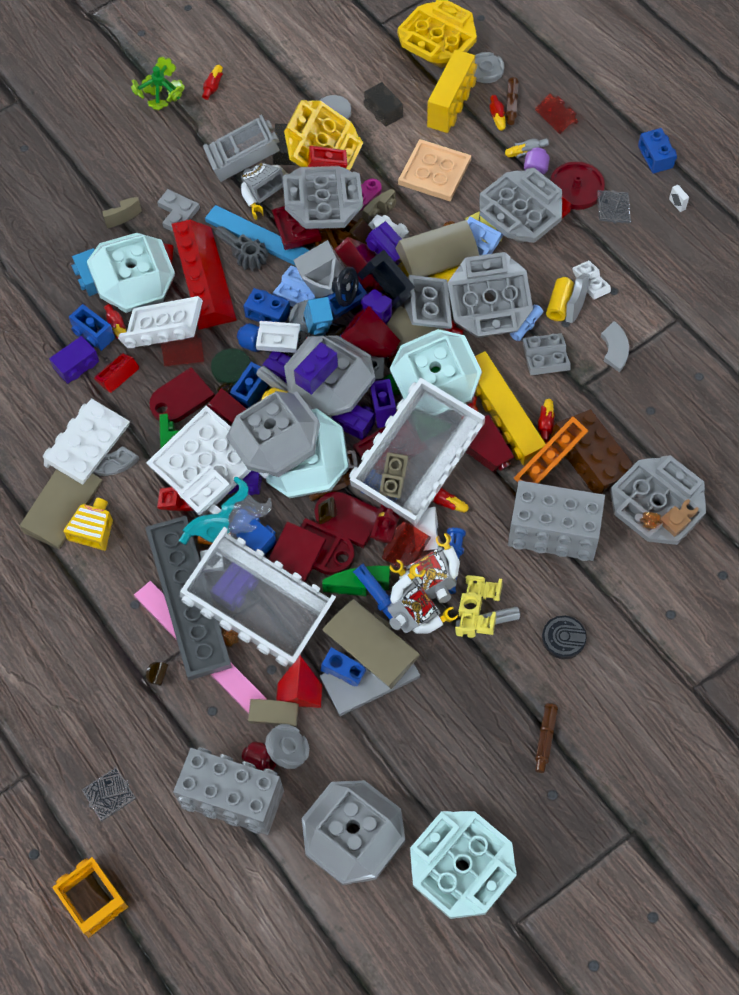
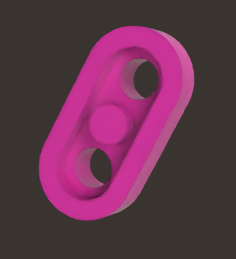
M368 179L361 185L363 207L361 210L381 194L382 186L377 179Z

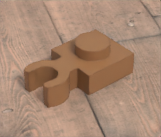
M689 499L683 502L680 510L674 506L660 518V522L663 523L662 526L674 537L690 524L691 520L689 518L694 517L698 512V507L694 510L687 509L690 503Z

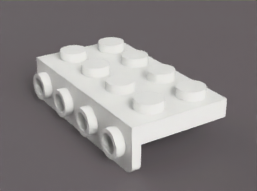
M196 296L133 308L127 332L120 333L118 339L127 348H135L194 337L203 300Z
M92 398L87 404L84 403L78 412L79 415L69 421L66 431L64 433L61 432L57 436L54 446L52 448L49 447L43 455L45 467L49 468L51 465L82 485L130 423L127 419Z

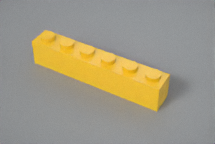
M485 351L475 356L482 374L474 394L480 397L484 410L491 414L495 426L501 429L502 437L506 444L510 443L515 459L520 460L524 466L546 444Z

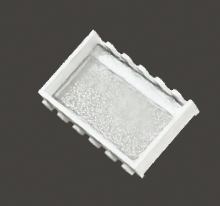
M421 377L417 383L414 382L410 386L407 398L399 402L396 414L394 416L391 415L385 423L386 428L382 433L379 432L376 435L371 450L367 449L361 458L362 463L359 467H354L349 476L352 487L362 491L385 507L391 508L393 512L405 518L413 525H416L485 423L484 415ZM387 452L409 456L401 498L383 496L379 493Z
M223 527L181 589V601L189 607L195 606L201 610L200 613L206 618L212 619L213 617L220 622L219 625L225 630L230 631L232 629L237 632L238 637L244 642L249 643L251 641L256 644L257 649L263 654L268 655L270 653L275 656V660L282 666L287 667L289 665L291 667L336 597L332 595L328 598L319 592L320 588L317 585L309 586L301 581L302 577L298 573L290 574L282 569L283 564L278 561L273 563L266 559L263 551L257 549L255 552L245 545L246 541L239 537L236 540L228 535V529Z

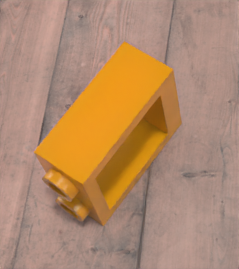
M93 857L79 862L76 866L77 869L70 874L62 875L56 881L57 884L52 887L88 938L128 908V905ZM95 871L114 899L84 921L66 892Z

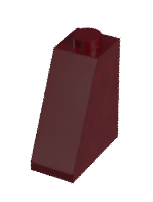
M347 237L335 248L336 253L345 265L353 267L357 274L376 256L375 251H371L367 244ZM371 274L363 280L358 276L359 283L364 290L369 292L374 289L379 292L383 290Z
M370 306L357 313L341 334V337L347 342L378 358L392 357L398 351L397 346L400 343L399 338Z
M222 388L207 405L229 426L232 425L237 415L246 410L244 406Z
M486 415L484 425L465 452L492 472L497 469L503 471L511 466L510 462L514 456L490 415Z

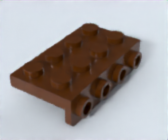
M590 409L573 416L588 430V433L572 448L565 458L569 460L593 493L602 494L604 489L613 486L634 464ZM571 417L556 422L555 426L553 427V431L550 434L551 438L571 419Z

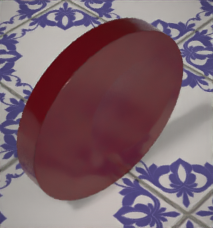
M584 162L565 163L556 168L550 178V181L562 189V197L571 203V209L573 210L587 209L597 204L605 187V181L600 171Z

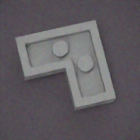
M169 189L166 190L157 202L158 207L170 212L162 224L164 228L172 232V223L191 220L200 209L199 203Z

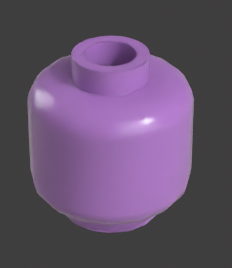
M533 148L528 151L525 156L524 170L535 168L543 175L546 174L550 161L546 150Z

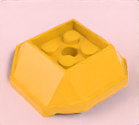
M436 0V2L418 6L397 28L401 47L441 69L446 67L455 49L467 53L477 41L472 12L448 0Z
M301 100L284 130L289 159L300 167H308L309 146L346 150L348 163L346 169L350 171L363 145V141L358 137L352 122L322 101Z

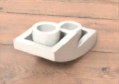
M590 261L572 268L576 278L583 273L590 274L587 293L593 299L611 292L610 285L600 277L599 269Z
M430 507L426 509L417 524L414 525L417 552L439 548V545L436 543V537L438 536L436 507Z

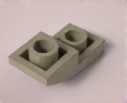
M390 189L380 194L366 205L362 210V216L367 224L377 214L382 213L386 215L390 209L392 210L397 202L395 190Z
M134 197L121 200V207L102 211L107 229L121 225L141 213L139 198Z
M387 452L379 491L381 495L401 498L409 456Z
M250 699L248 722L250 724H273L274 726L289 724L297 727L299 704L275 700Z

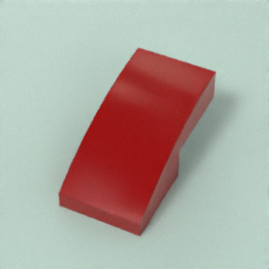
M172 487L160 489L158 509L194 511Z

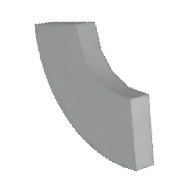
M583 273L576 278L572 296L567 302L566 322L573 323L578 317L586 297L590 274Z
M613 321L601 333V338L606 342L608 348L604 362L620 372L628 358L629 342L623 329Z
M122 446L117 451L107 454L93 471V474L109 476L124 472L136 464L140 458Z

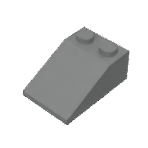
M409 275L408 279L415 288L410 291L412 296L404 302V306L412 325L451 329L452 321L447 279Z

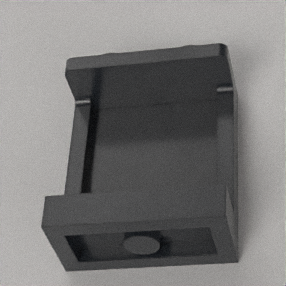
M385 250L370 260L358 273L361 280L371 274L392 299V307L394 306L395 309L412 296L410 291L415 288L413 283Z

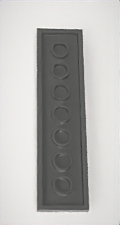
M187 516L147 526L145 529L189 681L230 669L232 666L218 620L213 617L212 619L206 618L200 613L201 610L195 606L189 607L181 601L180 591L200 563L193 537L189 539L186 545L179 542L183 534L182 530L189 524ZM202 572L190 592L213 606L204 572Z

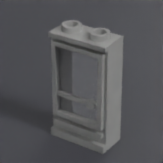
M262 114L259 115L260 118L243 125L217 139L215 142L213 141L210 145H203L212 169L220 182L280 151L277 145L280 141L275 132L271 133L274 129L269 120L265 121Z

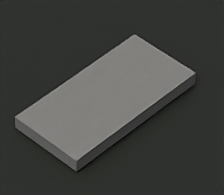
M414 663L392 689L367 668H365L366 672L358 686H352L331 674L325 673L320 675V679L339 716L420 678Z

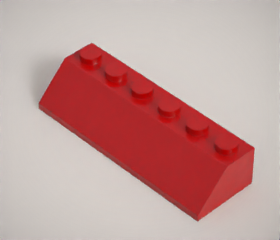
M193 220L172 223L190 298L199 296L203 300L197 322L198 330L237 321L212 228Z

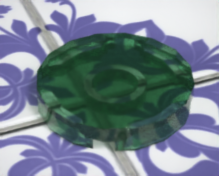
M229 348L222 350L215 355L211 362L213 377L218 383L223 384L227 382V384L233 383L235 385L250 364V359L245 352L239 349Z

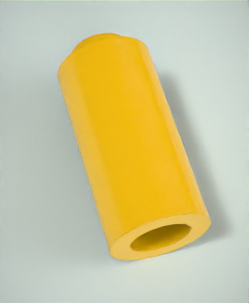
M568 277L558 278L555 282L546 311L547 317L551 320L563 321L566 317L567 302L570 300L575 286L574 282Z

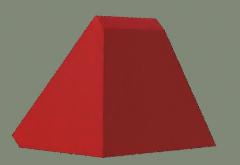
M301 655L278 682L276 701L297 703L299 707L321 708L323 686Z

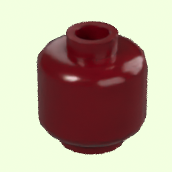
M254 741L248 747H245L242 752V760L255 765V769L262 771L264 769L273 770L277 764L267 753L265 743Z

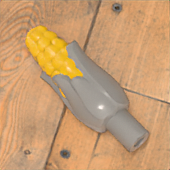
M546 138L542 140L529 139L521 143H515V146L505 150V155L508 158L515 156L518 159L525 156L533 148L548 146L549 142Z

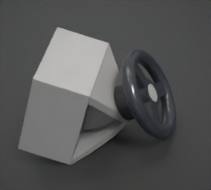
M328 240L293 260L301 278L316 298L335 293L339 305L347 307L352 304L358 292V274L353 267H344L343 262ZM341 294H345L346 301L343 300Z

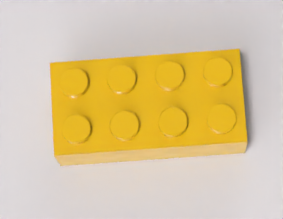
M454 50L428 100L427 127L448 133L451 126L454 127L457 114L461 113L464 100L467 101L470 88H473L476 83V77L474 76L477 69L475 55Z

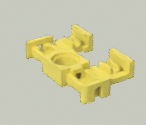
M468 575L465 577L466 584H468L467 592L462 593L459 617H461L460 626L455 627L456 635L463 637V634H467V637L473 638L476 636L475 630H477V633L493 635L496 612H492L490 618L489 616L484 618L480 615L482 597L485 600L487 597L493 598L494 601H500L502 579H499L498 583H485L484 577ZM474 603L476 607L474 609H467L465 605Z

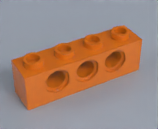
M572 416L514 477V480L516 482L520 480L539 484L588 433V430Z

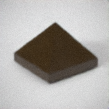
M330 497L318 505L319 524H323L338 515L334 497Z

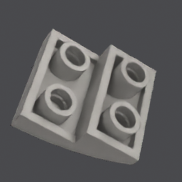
M562 333L523 338V347L530 375L570 370V361L566 353V343Z

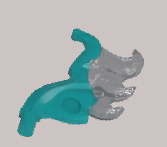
M234 477V482L239 485L238 492L221 506L222 510L220 513L203 515L192 520L182 530L183 534L179 542L186 545L191 537L200 536L213 543L223 527L228 529V535L237 540V534L251 532L257 528L256 525L250 526V522L253 519L264 517L270 512L272 508L271 498H268L266 503L256 502L248 493L247 484L242 479Z

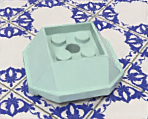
M139 233L99 243L87 260V266L100 298L118 307L125 313L132 311L133 308L163 302L175 277V271L162 240Z
M440 329L401 345L390 367L391 374L403 399H406L409 395L408 390L414 382L417 383L421 377L464 404L472 402L482 374L465 335ZM437 366L441 370L438 373H433L430 371L431 368ZM424 394L415 407L416 410L434 417H439L452 411V409L427 394Z
M317 408L311 409L320 422L315 454L280 477L272 475L266 477V482L288 498L331 491L341 477L350 469L343 427Z
M441 811L410 847L413 887L450 919L485 915L516 877L512 842L475 811ZM464 860L469 864V868L461 871L456 867V863Z

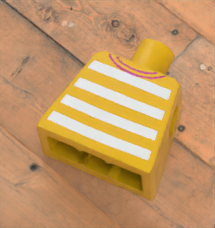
M96 498L93 506L80 505L63 531L67 540L105 551L113 521L110 512L105 510L108 502L102 498Z

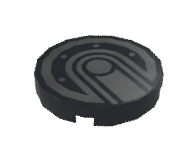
M566 615L550 619L544 626L542 633L544 648L553 657L559 659H572L584 649L587 639L586 630L583 625L575 618Z

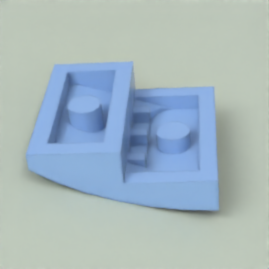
M469 217L467 222L475 238L479 256L492 254L502 239L503 234Z
M290 266L282 275V282L272 293L274 296H281L287 299L292 307L304 300L316 299L301 278L297 267Z

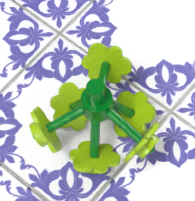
M164 57L158 58V63L153 67L152 75H148L140 86L136 80H131L133 83L131 86L132 92L136 96L139 95V97L144 99L145 97L142 92L150 93L152 96L156 95V99L148 101V106L156 110L168 106L165 100H160L162 86L169 93L168 102L180 99L185 86L181 80L169 82L165 79V75L172 76L176 66L170 58L165 59Z

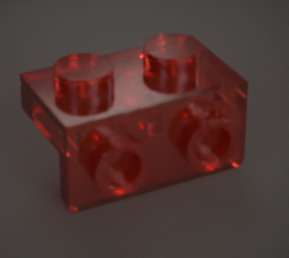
M550 93L535 110L561 134L572 122L577 124L579 121L575 118L577 114L572 108L568 107L566 109L563 106L565 102L558 95L555 98Z
M196 334L194 337L186 338L185 340L162 342L164 366L205 362L203 339L198 338Z
M403 521L396 528L395 536L391 543H388L384 548L382 559L392 563L399 569L401 566L397 560H401L404 564L403 569L407 571L406 567L419 559L431 536L412 524Z

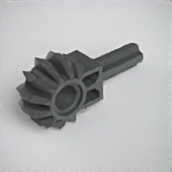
M219 226L216 228L215 235L231 246L232 255L237 259V264L242 266L244 270L250 268L253 272L254 268L260 269L261 265H266L268 251H266V246L264 243H260L259 239L253 241L244 234L238 238L224 227Z

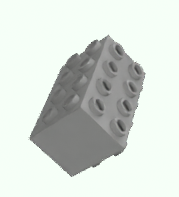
M519 480L508 546L518 550L527 549L537 553L556 554L559 557L567 556L578 558L582 561H593L599 541L605 495Z
M198 747V750L190 748L173 791L181 808L190 812L202 813L211 819L223 820L232 826L247 828V830L256 834L263 833L268 835L284 793L280 776H277L278 773L270 769H264V771L255 769L256 766L249 762L243 761L242 764L234 762L233 758L221 754L220 757L212 755L211 751L202 747Z

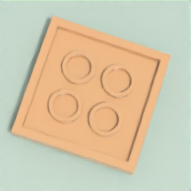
M419 139L398 179V185L451 201L471 161V155Z

